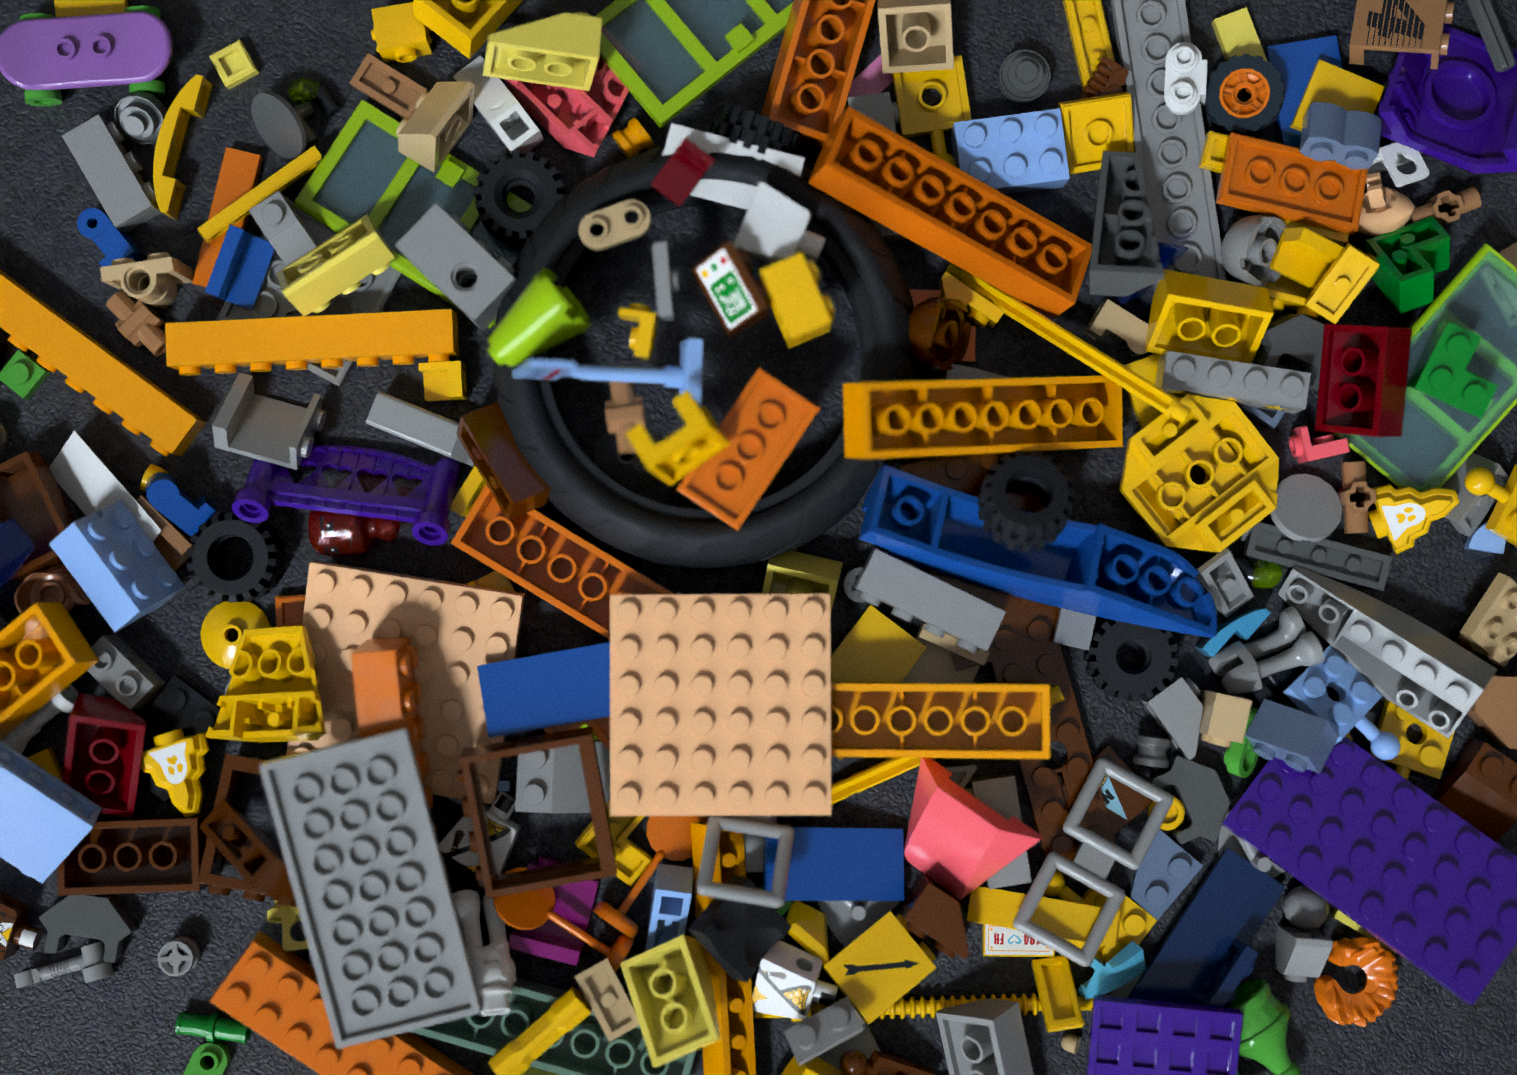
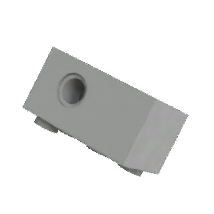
M435 203L395 246L478 328L484 331L496 319L503 297L516 281L513 277L516 270L502 256L496 261L492 257L495 253L481 239H478L476 242L467 233L469 228L456 215L453 214L450 217ZM477 279L472 287L464 288L468 280Z

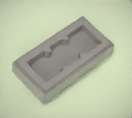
M654 242L652 250L658 317L661 322L674 321L672 293L679 292L677 270H670L667 242Z

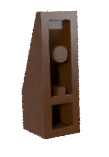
M222 799L199 828L252 888L279 902L292 887L282 850L228 801Z

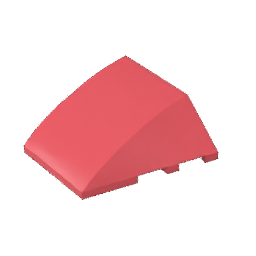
M603 27L601 32L638 75L643 65ZM600 56L590 91L503 79L509 91L523 109L566 149L591 157L596 155L629 93V90Z
M921 758L904 846V859L961 900L1040 841L1043 836L1016 817L1012 816L1007 820L950 780L953 773L932 758Z

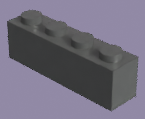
M1103 151L1089 269V295L1126 297L1164 279V271L1160 262L1159 247L1154 233L1152 213L1148 204L1147 189L1139 152Z

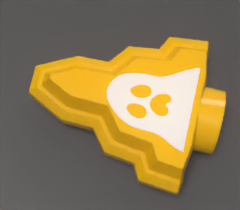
M1391 484L1371 488L1376 492V509L1369 511L1368 515L1377 538L1387 536L1395 554H1399L1414 547L1415 539L1428 533L1431 522L1445 517L1460 501L1455 489L1433 487L1424 491H1418L1411 486L1395 489Z
M181 728L152 737L155 747L143 751L141 770L151 774L156 786L168 790L172 804L185 817L200 813L203 790L199 779L206 771L204 755L209 751L207 738H205V732L184 737Z

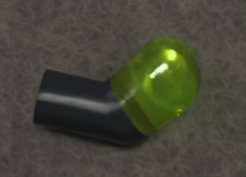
M301 77L294 80L288 90V94L294 102H304L306 99L316 101L327 118L334 116L341 110L340 105L323 82Z
M1241 553L1233 557L1250 588H1272L1279 583L1282 577V569L1277 564L1269 563L1265 567H1253Z

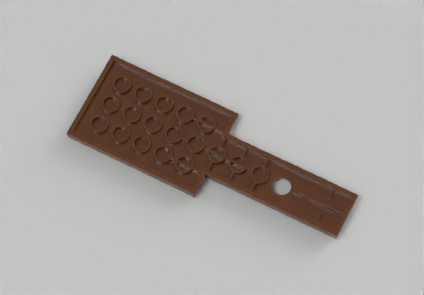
M1024 451L1023 453L1024 455H1029L1030 451ZM1037 451L1038 457L1044 459L1043 452ZM1014 452L938 455L899 466V470L947 488L979 497L985 476L988 474L990 467L994 463L999 464L1000 458L1006 454L1013 458ZM1014 490L1006 494L1009 502L1015 508L1035 513L1045 509L1041 499L1030 491ZM927 569L929 575L1006 612L987 651L989 656L986 663L990 662L995 683H1048L1050 688L1058 685L1065 700L1052 705L1053 708L1050 709V741H1058L1065 746L1067 750L1066 762L1059 768L1050 769L1042 763L1041 759H1017L1037 833L1043 836L1040 844L1044 858L1050 852H1057L1072 861L1080 842L1063 830V824L1070 812V808L1064 801L1061 786L1064 782L1072 808L1094 763L1061 646L1052 642L1060 608L991 590ZM951 652L956 671L980 665ZM1099 786L1080 825L1116 844Z

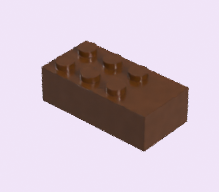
M183 814L134 816L133 818L98 817L94 827L57 867L58 896L201 891L209 887V885L197 883L207 836L199 826L209 814H195L189 817H185Z

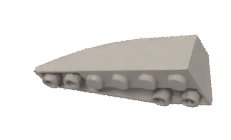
M1298 566L1292 569L1278 593L1289 606H1293L1300 616L1386 699L1448 739L1497 671L1496 668L1404 612L1361 591Z

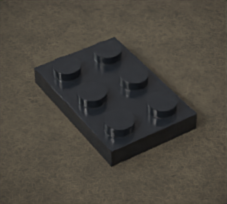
M174 674L141 717L147 722L143 751L155 747L152 737L182 728L184 737L206 733L208 727H214L221 707L179 674ZM207 738L209 748L216 739ZM140 769L139 783L162 801H170L168 790L156 786L151 774L142 772Z

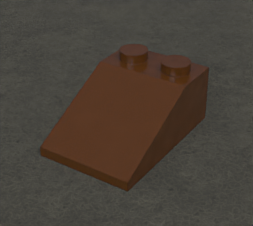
M1469 739L1431 797L1497 842L1517 821V763L1486 742Z

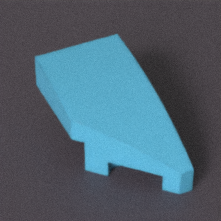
M1131 941L1111 958L1106 965L1098 958H1094L1091 964L1094 974L1087 982L1080 985L1078 993L1085 999H1090L1094 995H1103L1136 978L1146 970L1143 949L1134 941Z

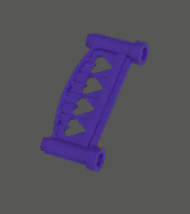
M313 445L310 456L308 458L303 457L300 465L302 467L314 466L317 469L298 484L293 482L287 470L288 467L254 458L245 486L237 492L232 505L234 514L250 523L264 522L268 518L272 505L414 523L412 534L418 541L427 545H441L448 539L451 527L448 517L461 470L459 462L449 457H442L435 465H428L403 455L373 448L348 445ZM333 468L338 472L348 470L352 474L334 488H329L323 471ZM362 473H370L372 476L381 474L387 478L368 493L364 491L358 476ZM398 477H404L407 480L419 479L422 483L405 497H400L393 480Z

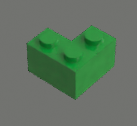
M1433 216L1366 240V254L1370 253L1375 256L1380 264L1371 278L1399 314L1432 303L1434 274L1449 269L1450 235Z
M1438 321L1406 384L1409 388L1470 416L1481 419L1498 388V385L1465 370L1482 336L1449 321Z

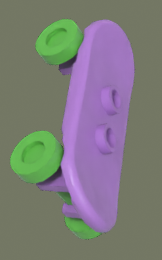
M138 5L125 8L123 13L55 17L44 13H29L21 15L20 21L8 26L0 34V71L12 84L25 89L26 104L33 106L60 105L62 103V92L59 89L129 84V93L144 91L156 98L166 96L165 83L154 79L160 76L169 65L173 53V40L169 28L161 20L160 9L156 7Z

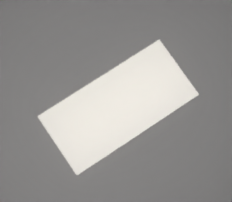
M671 123L663 155L673 154L681 142L687 138L707 154L720 152L756 157L757 160H766L798 176H801L805 161L803 157L769 148L766 149L763 155L757 152L759 147L752 144L750 149L743 147L744 142L737 141V144L729 142L727 137ZM700 179L689 195L748 210L757 187L734 181Z
M74 430L49 467L56 482L86 516L94 512L97 513L100 509L122 500L146 536L154 542L162 531L160 527Z

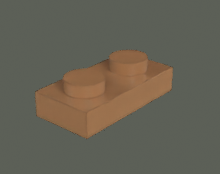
M369 53L349 82L352 87L403 118H410L416 111V103L424 91L429 92L426 88Z

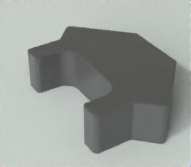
M1288 314L1269 323L1253 364L1276 367L1281 355L1302 364L1305 367V372L1311 373L1309 390L1318 391L1324 324L1303 314Z
M1172 754L1169 760V768L1149 776L1148 780L1159 788L1173 785L1184 806L1187 822L1185 825L1172 831L1175 840L1184 844L1201 836L1211 841H1216L1230 806V801L1216 770Z
M112 894L68 895L39 917L48 931L45 952L55 954L63 950L67 934L99 939L105 945L103 960L114 963L122 958L125 938L138 929L117 897Z

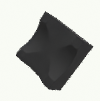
M733 875L726 883L757 889L752 880L745 876ZM714 898L688 930L732 979L748 982L754 975L764 955L788 933L792 926L772 907Z

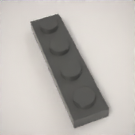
M1261 522L1254 525L1247 536L1243 556L1289 568L1298 566L1327 578L1377 591H1384L1392 556L1327 539L1312 543L1305 540L1302 542L1295 541L1280 532L1277 526Z

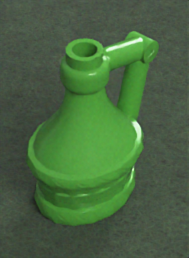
M1257 979L1238 986L1235 989L1236 996L1227 1008L1241 1009L1243 1013L1239 1055L1253 1059L1266 1066L1272 1072V1075H1302L1301 1069L1294 1061H1291L1287 1051L1286 1036L1288 1020L1291 1016L1289 1006L1281 1003L1271 993L1269 984L1265 980Z

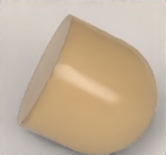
M1071 1033L1065 1034L1061 1038L1062 1048L1073 1054L1078 1052L1081 1045V1037Z

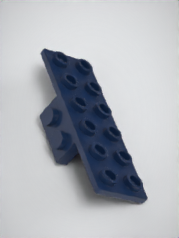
M1225 848L1127 998L1223 1008L1229 1007L1236 996L1235 989L1243 978L1248 977L1252 973L1256 964L1255 959L1259 953L1250 948L1248 944L1283 892L1284 885L1265 872L1254 868L1249 861L1233 850Z

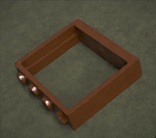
M592 726L462 750L460 761H455L457 779L459 783L465 782L467 796H462V806L465 818L471 817L474 830L469 831V843L472 853L478 852L480 865L475 866L476 879L478 880L479 887H485L486 898L617 875L616 855ZM578 744L599 857L498 875L477 762Z
M225 754L213 810L222 799L234 806L240 773L262 776L259 765L262 762H266V760ZM207 837L197 883L209 885V893L230 896L231 889L244 891V899L265 902L266 895L252 888L246 880L219 875L223 854ZM290 888L280 899L279 905L297 907L293 888Z

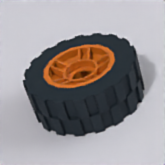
M1243 54V56L1236 57V55L1232 56L1226 62L1222 61L1217 66V69L1212 71L1206 85L1205 109L1214 126L1217 125L1224 133L1234 132L1252 136L1256 132H1263L1266 127L1274 123L1282 109L1285 86L1281 80L1282 76L1279 71L1275 70L1274 64L1263 60V57L1258 55L1254 57L1250 56V54ZM1242 88H1245L1251 94L1250 100L1246 102L1240 101L1237 97Z

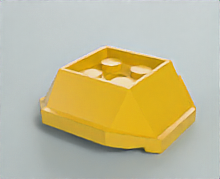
M1186 394L1180 398L1182 400L1181 403L1192 409V413L1184 424L1173 417L1168 418L1164 413H1161L1128 439L1119 490L1163 547L1218 553L1277 508L1278 494L1276 492L1279 457L1234 401ZM1194 465L1200 466L1205 473V479L1200 485L1194 483L1190 478V470Z

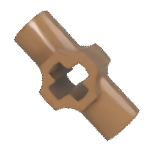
M1475 187L1455 194L1451 193L1450 190L1441 192L1427 200L1425 205L1415 208L1406 225L1433 216L1444 227L1460 219L1461 214L1480 208L1482 204L1480 194ZM1445 206L1447 212L1440 213L1438 207Z
M122 290L115 293L107 301V308L119 319L114 325L125 338L137 347L144 344L154 356H160L166 351L165 332L160 328L164 322L152 308L140 300L135 303Z
M609 381L612 401H605L609 434L616 433L618 454L637 453L625 433L637 424L643 425L646 430L643 398L636 397L634 382Z
M1364 461L1341 463L1342 488L1336 493L1339 495L1344 512L1345 534L1369 533L1368 508L1376 503V492L1366 483V463ZM1359 493L1360 501L1351 502L1350 494Z

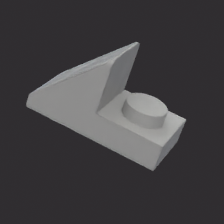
M1227 548L1197 569L1199 572L1197 578L1202 586L1211 593L1216 608L1226 618L1254 597L1235 559Z

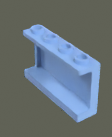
M0 741V857L17 867L26 876L43 883L94 827L102 807Z

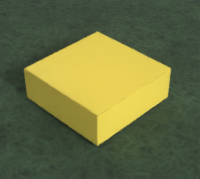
M241 40L209 56L228 90L259 74L257 67Z

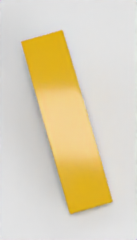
M978 886L970 895L967 921L1019 931L1013 926V920L1027 894ZM1042 897L1031 921L1063 939L1085 942L1102 907ZM1117 911L1101 945L1117 947L1121 911Z

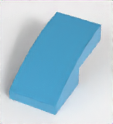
M1254 608L1237 614L1217 626L1215 637H1203L1195 648L1204 656L1214 657L1233 634L1238 639L1248 640L1269 616L1270 612L1266 608Z

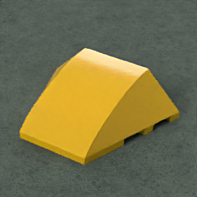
M301 625L245 629L229 669L232 678L225 696H220L217 705L221 708L214 727H208L205 738L259 743L320 740L326 734L320 702L315 655L307 627Z

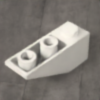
M480 55L454 74L453 78L456 82L469 81L475 85V107L511 154L513 150H520V154L525 155L527 151L532 150L544 141V138L539 128L500 78L483 76L485 60Z

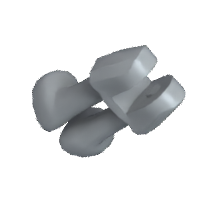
M1290 606L1280 613L1279 627L1276 631L1245 644L1239 641L1229 644L1217 652L1214 657H1211L1208 663L1216 675L1224 676L1222 684L1228 694H1241L1262 689L1261 679L1271 674L1298 666H1314L1324 662L1325 658L1317 637L1310 631L1306 632L1300 614L1293 606ZM1287 647H1291L1290 649L1280 654H1277L1273 657L1267 658L1259 662L1255 661L1256 659L1267 654L1282 650Z

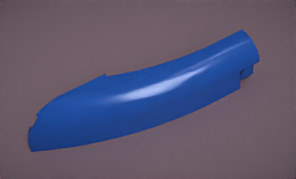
M884 465L879 470L866 495L862 507L865 515L859 539L888 549L887 554L894 558L971 584L1058 608L1167 631L1210 638L1216 636L1217 616L1211 593L1205 592L1197 578L1199 572L1186 559L1168 548L1103 524L1091 525L1068 520L1064 530L1058 535L1057 539L1052 544L1046 542L1043 549L1036 550L1033 545L1029 552H1021V546L1015 545L1014 549L1011 550L1005 548L1007 542L1001 540L999 544L992 540L994 533L992 531L986 533L983 529L985 520H979L978 517L980 506H977L979 497L947 488ZM1018 509V510H1020V511H1022V512H1026V513H1035V512H1030V511Z

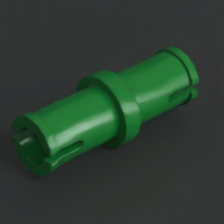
M181 1011L175 1024V1032L178 1035L205 1037L206 1041L214 1043L219 1039L247 1044L252 1034V1029L240 1021L222 1018L220 1013H212L208 1016Z

